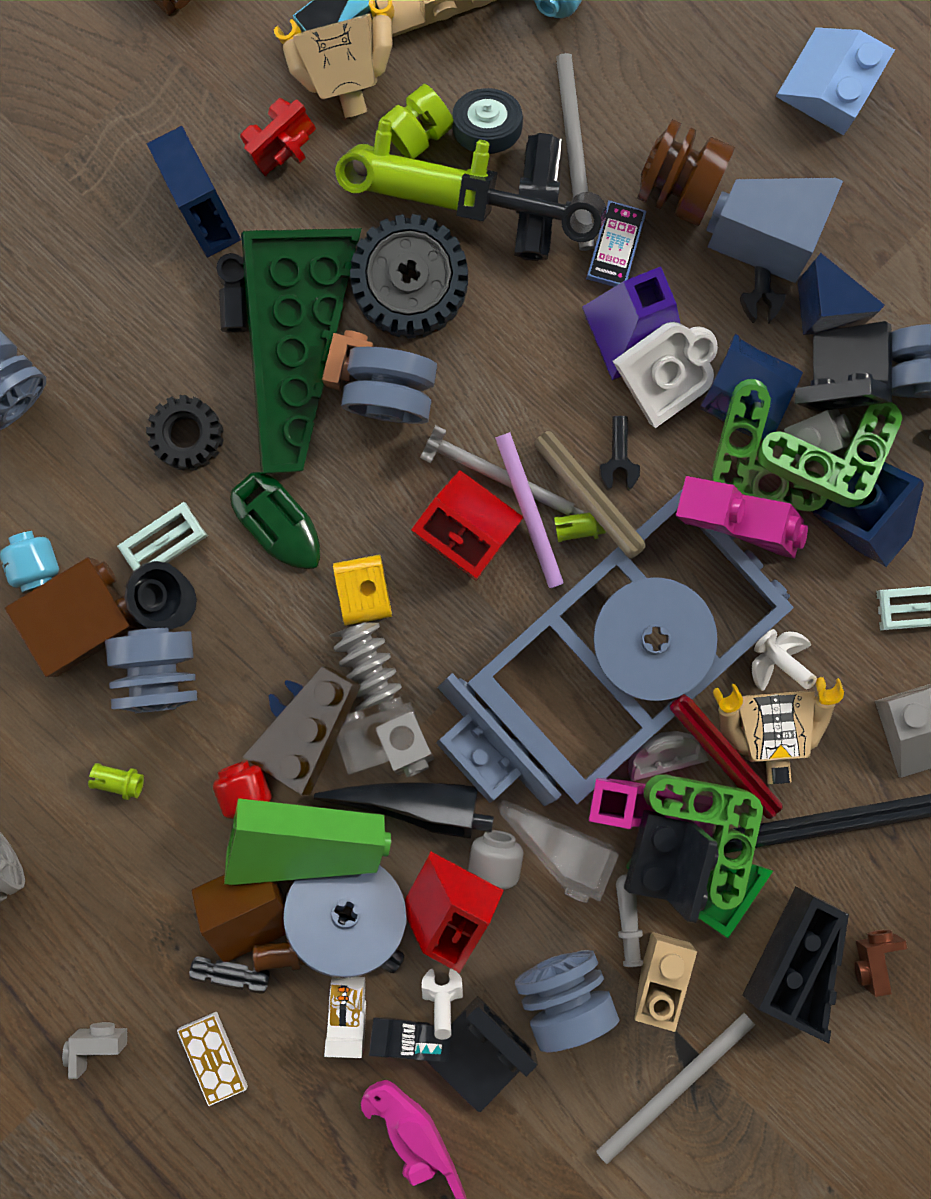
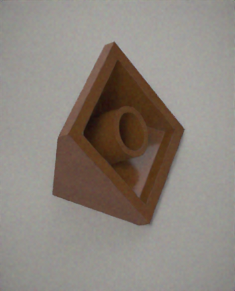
M225 874L191 890L200 932L223 962H229L252 951L254 945H265L286 935L284 929L286 899L278 881L228 885L224 884Z

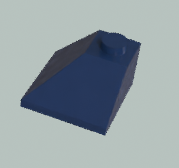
M863 451L858 454L863 461L874 462L876 460L875 457ZM884 462L871 493L862 504L856 507H846L827 499L821 508L811 512L856 551L887 567L912 537L924 483L921 479ZM855 471L847 483L848 492L852 494L856 492L855 486L862 473Z

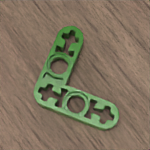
M756 379L741 381L732 393L712 468L713 481L726 483L721 472L728 473L730 470L732 455L738 458L736 470L740 478L734 477L731 483L726 484L734 485L742 494L790 503L795 509L803 511H814L821 508L827 501V498L816 493H811L809 499H804L802 491L790 488V496H786L789 489V480L780 477L781 484L779 488L773 492H765L759 488V481L764 475L774 474L763 468L759 461L756 460L771 398L767 387L761 381ZM751 390H756L758 398L762 401L761 403H753L750 412L752 420L744 418L746 405L741 397L749 396ZM746 428L752 433L751 442L744 447L732 445L729 437L735 429ZM805 470L813 478L822 477L816 472ZM793 483L794 487H796V488L806 489V488H804V487H801V486H799V485Z
M892 402L870 405L861 417L843 459L788 433L777 431L768 434L762 441L757 452L758 461L763 468L842 506L856 507L863 503L875 485L902 422L901 411ZM880 414L886 417L885 425L879 434L876 435L872 431L878 422L877 416ZM776 445L783 448L779 459L772 456ZM859 445H868L876 452V460L874 462L863 461L857 454V447ZM799 454L801 457L796 463L795 468L790 466L795 455ZM805 462H819L824 468V476L821 478L809 476L804 468ZM856 471L862 473L856 483V492L852 494L847 491V483Z
M656 775L652 777L644 788V799L650 808L667 816L716 824L713 839L717 841L719 856L715 869L709 875L707 883L708 899L721 909L737 907L743 901L746 893L763 813L761 801L752 793L739 788L670 775ZM667 784V789L675 794L683 795L682 803L676 799L666 798L662 805V801L656 798L657 790L664 791ZM702 791H709L713 797L711 808L703 813L696 812L693 806L695 796ZM744 800V803L749 806L748 813H741L739 817L734 812L735 805H742ZM732 824L737 828L739 825L746 829L745 833L743 834L735 829H729V825ZM733 838L740 839L742 843L741 854L735 859H726L723 853L725 844ZM724 865L730 869H737V872L733 873L728 870V873L720 869V866ZM727 880V883L732 886L731 892H724L722 897L716 889L717 886H724Z

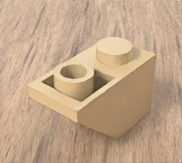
M651 932L643 960L644 965H642L640 971L635 1021L673 1032L676 1031L697 954L696 949L690 942Z

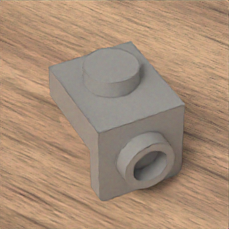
M838 409L824 411L784 429L785 433L829 453L847 448L851 442L850 437L853 436L850 421L845 414L840 415ZM795 455L796 462H798L801 455Z
M100 1022L91 1024L90 1029H78L69 1037V1041H66L63 1047L62 1061L63 1066L68 1067V1078L78 1079L86 1071L87 1055H118L127 1045V1028H115L114 1023Z

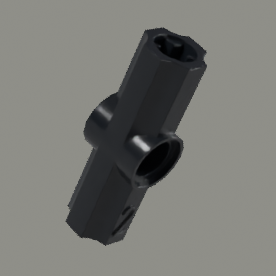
M546 133L528 135L524 160V177H520L519 195L558 203L560 182L557 181L562 139L553 136V134ZM516 211V214H519L514 256L531 261L547 260L551 244L552 218Z

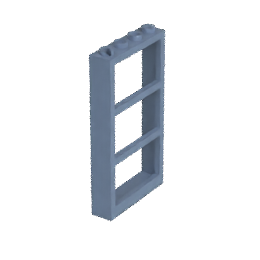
M682 490L636 530L643 540L677 511ZM701 527L699 528L773 609L720 657L715 655L713 664L703 680L692 690L685 693L692 700L794 608L788 601L790 595L785 587L775 579L771 582L760 571L763 568L761 561L751 551L746 550L743 552L733 541L736 537ZM619 546L468 682L576 804L594 790L597 778L606 779L675 716L670 710V705L677 697L651 718L631 695L626 694L612 684L603 673L593 652L560 617L561 614L615 566L631 582L646 578ZM549 625L642 727L586 779L580 775L493 678L500 669Z

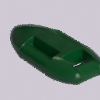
M251 472L232 488L230 501L236 517L269 555L295 568L314 569L318 566L320 543L315 526L310 516L279 481L268 474ZM262 486L265 491L247 505L243 500Z

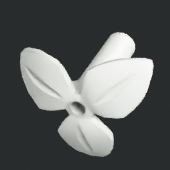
M775 629L768 631L759 639L754 647L755 652H763L752 662V676L755 685L761 691L765 690L776 664L803 688L810 689L813 687L817 677L790 656L810 647V641L797 632H784L777 637Z

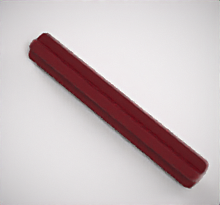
M685 694L677 697L670 705V710L739 789L752 793L761 801L763 807L762 815L767 819L774 818L783 808L780 800L695 702Z

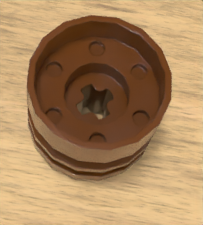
M672 119L668 128L656 139L641 173L640 191L637 199L646 203L654 186L662 189L655 207L661 209L671 194L679 197L675 216L699 226L735 147L711 136L700 152L692 149L696 137V129L690 128L683 144L675 141V138L682 123Z

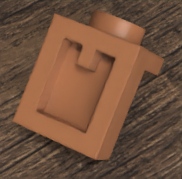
M349 330L345 331L344 335L333 333L322 378L325 387L341 391L343 380L350 381L351 375L347 370L350 350L355 347H374L372 342L367 341L368 336Z

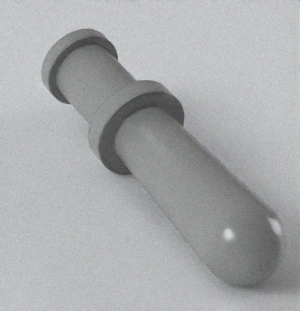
M624 874L616 881L622 930L618 931V936L623 938L625 957L623 966L637 967L644 965L643 960H641L639 937L643 936V932L641 929H638L637 895L628 893L624 889L627 874Z

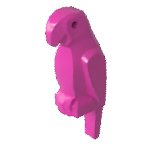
M388 1080L379 1081L369 1086L363 1094L361 1110L368 1119H371L372 1115L385 1118L390 1141L398 1155L405 1162L402 1174L408 1179L409 1183L415 1186L429 1180L439 1170L446 1177L455 1199H467L452 1159L431 1116L418 1103Z

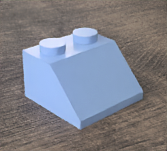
M815 28L776 97L844 135L861 110L895 49L861 30Z

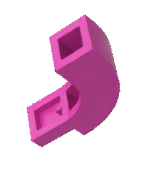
M597 778L589 821L631 829L633 826L639 827L644 810L656 812L649 807L644 799L646 784ZM665 787L664 791L657 790L656 798L662 801V805L666 798L676 799L682 803L683 795L675 794ZM697 794L693 803L696 812L703 813L708 811L712 806L713 797ZM692 820L712 837L714 824Z

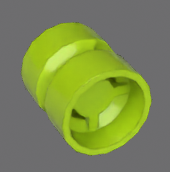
M426 84L420 86L406 98L405 107L397 105L381 118L391 122V142L404 157L415 159L429 147L428 140L430 138L437 141L451 130L453 126V117L436 92ZM417 116L422 120V124L417 120Z

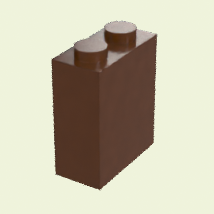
M87 557L5 607L6 612L45 677H58L106 647V639L123 637L128 634V631L138 628L132 615L126 609L125 595L120 597L113 586L117 579L105 561L99 563L98 560Z

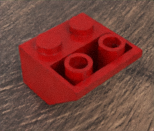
M459 470L433 499L411 531L414 536L477 582L524 517Z
M430 852L404 900L406 918L423 954L460 973L489 926L504 890L445 858Z

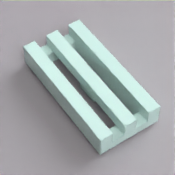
M183 502L117 547L133 571L141 566L139 564L141 561L191 528L194 533L152 561L168 563L208 535L201 528L188 505ZM182 515L184 516L185 522L133 555L131 552L132 548Z
M931 586L876 591L877 599L880 600V606L878 607V614H881L880 630L931 626V618L892 621L891 619L892 613L930 611L931 602L890 605V598L931 595Z

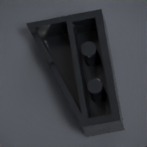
M795 886L742 996L758 1010L829 1044L831 1030L828 1029L831 1006L835 1005L837 992L834 990L837 966L842 964L849 914Z

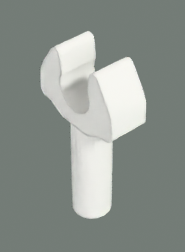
M429 969L422 979V998L434 1002V1035L441 1040L448 1039L451 1036V1001L463 997L462 978L453 969L449 971V983L443 986L435 983L433 969Z

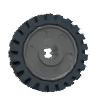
M404 214L397 215L395 220L390 222L387 218L380 222L378 228L372 227L366 232L367 237L364 240L361 238L357 244V251L353 253L352 267L350 269L352 291L364 316L381 331L384 332L386 330L396 337L405 335L407 338H416V335L421 334L424 337L431 335L432 331L436 329L439 331L444 328L449 320L452 321L457 315L459 308L462 307L468 287L467 261L457 238L452 237L450 230L444 225L442 227L438 226L436 220L429 217L427 221L422 220L420 215L412 214L411 218H405ZM409 270L416 271L417 281L411 278L410 283L403 282L402 273L408 275Z

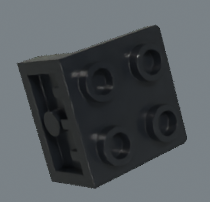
M882 321L820 331L813 335V380L810 381V386L795 388L796 405L819 412L892 402V326L890 323Z
M644 810L624 889L631 894L667 900L687 922L697 923L700 911H703L707 904V883L710 872L715 869L718 862L717 841L692 820Z
M479 996L451 1023L452 1032L448 1062L427 1061L478 1112H481L519 1072L527 1077L538 1065L536 1052Z

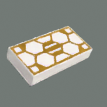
M217 1011L186 1024L177 1030L208 1106L247 1089L248 1085Z

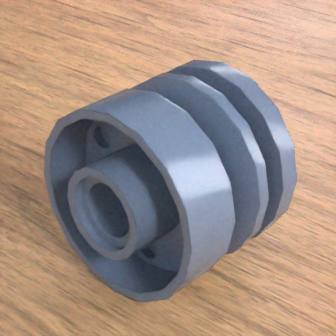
M0 330V430L19 419L36 402L46 385V376L35 366L32 367V362L26 356H17V346Z
M168 628L128 631V636L105 640L108 667L127 669V677L110 682L109 687L110 689L129 688V697L111 699L112 709L142 713L176 709L188 702L198 701L197 690L178 692V682L196 680L195 674L177 672L176 664L194 658L191 631L169 632Z
M583 950L551 957L524 972L515 980L518 994L526 995L522 999L524 1010H542L530 1021V1026L540 1051L547 1053L581 1046L604 1035L620 1021L609 991L590 992L604 980L601 970L594 969L598 965L594 951Z

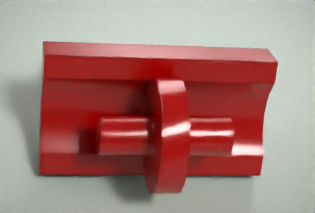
M279 98L269 107L268 115L272 120L269 125L263 130L256 124L249 125L240 134V138L245 144L244 149L264 176L278 164L281 166L290 157L298 164H301L306 159L300 148L310 139L308 136L316 130V127L308 117L304 105L297 99L290 104L284 99Z

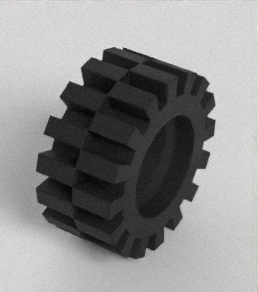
M179 395L180 399H175L172 396L166 399L167 404L162 405L159 403L155 407L158 410L155 416L150 414L148 421L151 422V427H146V434L150 436L149 446L155 451L154 454L169 466L183 471L185 469L191 471L198 470V466H207L210 464L208 460L212 456L216 458L219 454L217 448L219 445L222 446L224 440L221 437V433H224L223 426L220 424L217 414L200 399L194 396L192 399L187 395ZM181 419H192L200 427L198 441L189 448H179L174 445L171 439V429Z

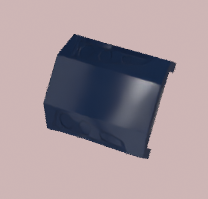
M735 334L730 341V347L712 382L713 384L699 409L725 423L735 387L741 381L747 379L761 381L767 387L771 398L768 416L761 437L762 442L768 434L776 432L803 372L793 365L758 350ZM751 390L749 396L741 397L746 405L744 418L752 420L750 412L753 403H761L762 401L758 398L756 390ZM746 428L735 429L752 437V433Z

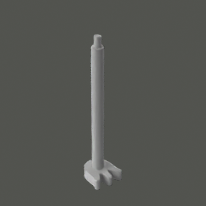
M435 425L420 456L421 459L431 463L438 452L513 489L506 470L443 440L446 430ZM528 481L534 500L567 516L584 513V511L574 507V503Z

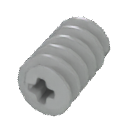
M364 622L329 635L330 637H342V640L333 647L335 652L348 653L339 662L340 667H353V670L346 677L361 685L356 697H363L364 701L355 708L356 711L390 700L402 688L400 683H388L387 681L396 673L395 668L382 667V664L391 657L390 653H377L376 651L385 643V639L371 637V634L380 627L379 623Z

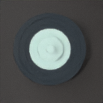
M483 88L470 91L463 95L453 108L452 130L460 145L472 152L476 150L478 140L488 141L489 154L505 151L512 147L521 135L523 128L521 106L512 95L502 90Z

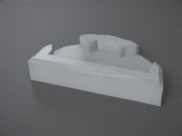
M679 731L662 732L652 736L632 754L629 759L628 774L632 782L709 760L702 745L691 734Z

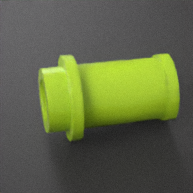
M590 512L559 518L554 517L558 542L594 536V539H598V535L606 534V531Z
M95 763L89 776L95 778V780H89L88 785L90 789L120 794L124 800H130L131 797H139L143 788L144 776L138 774L137 769L134 768L125 771Z

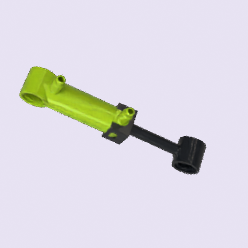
M387 119L379 121L374 147L368 144H359L353 147L340 158L335 168L339 184L351 193L370 191L457 210L456 216L483 222L490 214L492 206L561 220L564 233L576 242L593 240L599 234L607 217V208L604 201L599 195L592 192L577 194L571 201H567L565 205L496 190L498 172L487 170L489 143L485 140L477 141L476 150L473 152L472 165L468 170L389 154L392 133L391 122ZM353 160L360 161L365 165L367 176H361L354 170ZM579 209L589 211L594 218V223L589 225L580 223L576 219L575 211Z

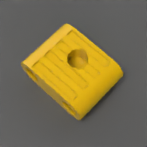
M380 554L333 563L345 626L392 617Z

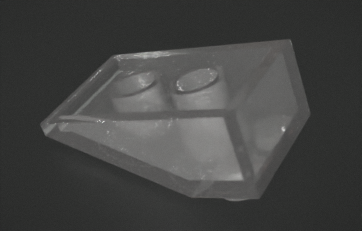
M501 798L498 804L499 813L562 885V888L565 889L564 893L584 903L588 902L589 897L600 901L619 856L611 844Z

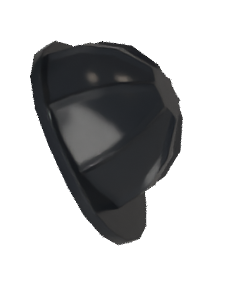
M152 561L142 564L132 572L125 585L126 609H128L136 622L146 628L174 629L181 627L192 618L196 610L197 597L194 587L178 569L169 563Z

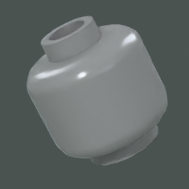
M498 830L485 832L483 836L475 839L471 846L468 871L501 889L512 888L520 878L524 855L523 849L510 833Z

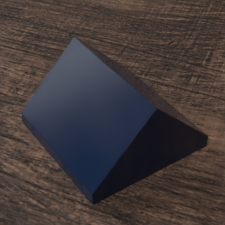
M822 253L818 255L797 280L803 335L864 325L885 306Z

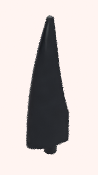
M423 782L379 783L339 788L314 794L315 800L376 812L411 823L432 833L471 839L472 829L492 832L494 816L475 813L478 790L475 786Z

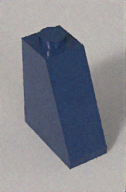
M183 126L146 143L179 210L205 256L208 258L241 241Z

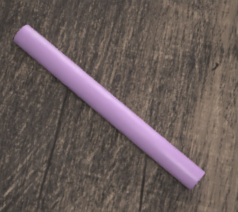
M511 433L495 437L548 587L559 586L564 582Z

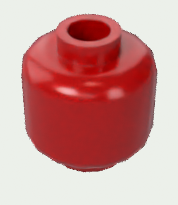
M248 760L219 770L217 772L219 778L212 785L221 812L228 819H234L238 798L270 802L272 799L262 769L256 765H249Z

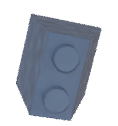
M837 178L736 179L730 194L724 191L721 192L706 229V231L713 233L708 248L754 267H764L771 274L796 283L813 254L843 181Z

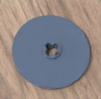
M645 578L623 586L606 601L595 623L594 650L603 673L618 689L639 699L650 701L668 700L689 692L706 676L716 655L717 629L710 609L704 600L692 589L671 579ZM652 627L658 628V633L666 636V643L659 644L658 651H653L652 644L645 643L644 641L645 635L652 633Z
M380 865L377 873L296 879L289 890L284 907V929L295 954L311 969L336 978L359 977L382 966L396 951L406 926V906L403 894L393 877ZM346 906L352 908L351 916L356 919L355 922L348 920L345 925L339 924V915L334 911H343Z

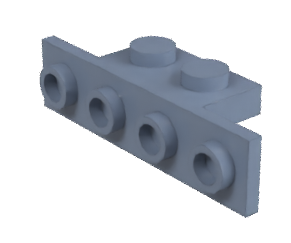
M452 673L437 687L461 713L463 718L442 736L436 744L489 803L494 801L517 778L522 781L543 806L556 801L562 795L555 788L556 782L553 777L544 769H538L528 758L529 752L519 740L509 737L501 728L502 722L492 710L482 707L474 698V690L465 680L457 679Z

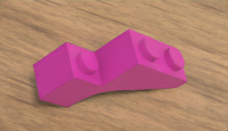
M689 476L685 478L676 517L685 524L728 534L775 554L794 559L797 548L803 549L807 539L808 526L804 525L805 520L792 504L744 495L731 484Z

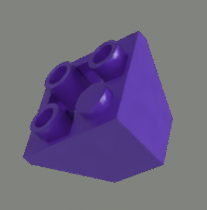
M661 266L621 282L582 306L612 381L622 377L613 363L616 358L662 325L670 322L680 323L677 304Z

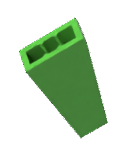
M238 798L226 851L224 884L238 885L377 873L382 856L388 857L391 833L385 832L384 815Z

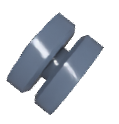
M931 324L910 326L892 331V360L900 363L892 367V395L909 398H931Z
M366 346L355 347L350 350L347 370L352 377L359 381H354L344 386L341 404L343 409L364 417L396 423L423 424L429 421L432 402L421 391L434 387L437 372L436 362L418 354L383 347Z

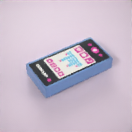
M608 200L606 207L607 217L599 232L586 279L615 287L628 279L646 211Z

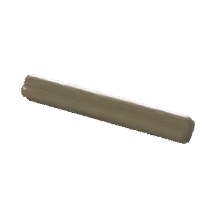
M546 431L534 442L536 449L628 558H633L641 553L646 547L644 540L555 435L550 431Z

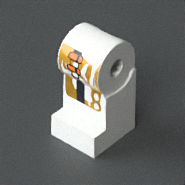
M332 977L324 1057L362 1058L366 1019L365 977Z

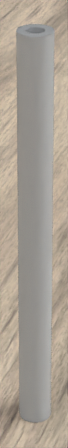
M564 53L558 55L556 61L574 198L577 194L588 192L572 55ZM584 209L575 211L576 219L580 223L585 225L592 224L589 211ZM594 239L588 242H578L579 250L581 251L595 248Z
M745 1013L736 1019L596 1151L600 1158L608 1164L755 1026L752 1020Z

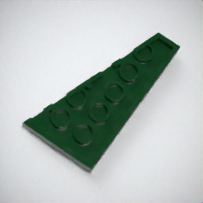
M362 228L251 230L241 233L261 474L301 472L304 469L316 410L324 386L322 378L333 333H337L344 304L343 299L352 267L351 260L353 253H355L356 245L359 242Z

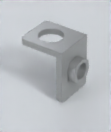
M412 712L376 728L393 771L397 775L405 773L406 777H411L429 768L427 763L434 760V756ZM397 727H407L414 734V742L406 750H397L391 745L390 736Z

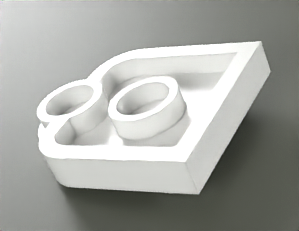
M670 322L662 325L613 361L649 424L655 428L710 388L714 378L710 362L717 354V340L715 335L704 327L689 329L680 323Z

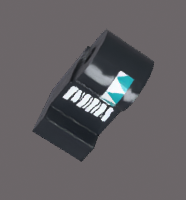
M373 1017L369 1056L448 1062L451 1036L444 1040L436 1038L434 1035V1025L428 1022Z

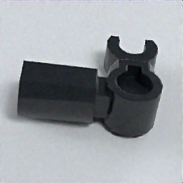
M229 253L220 257L216 267L219 281L224 286V288L219 290L221 331L226 333L246 332L248 330L246 289L241 287L245 285L243 257Z

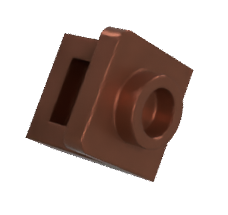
M876 930L867 933V939L856 940L860 961H855V973L859 985L864 986L872 995L878 997L892 994L884 953L907 949V943L902 937L893 934L892 930Z

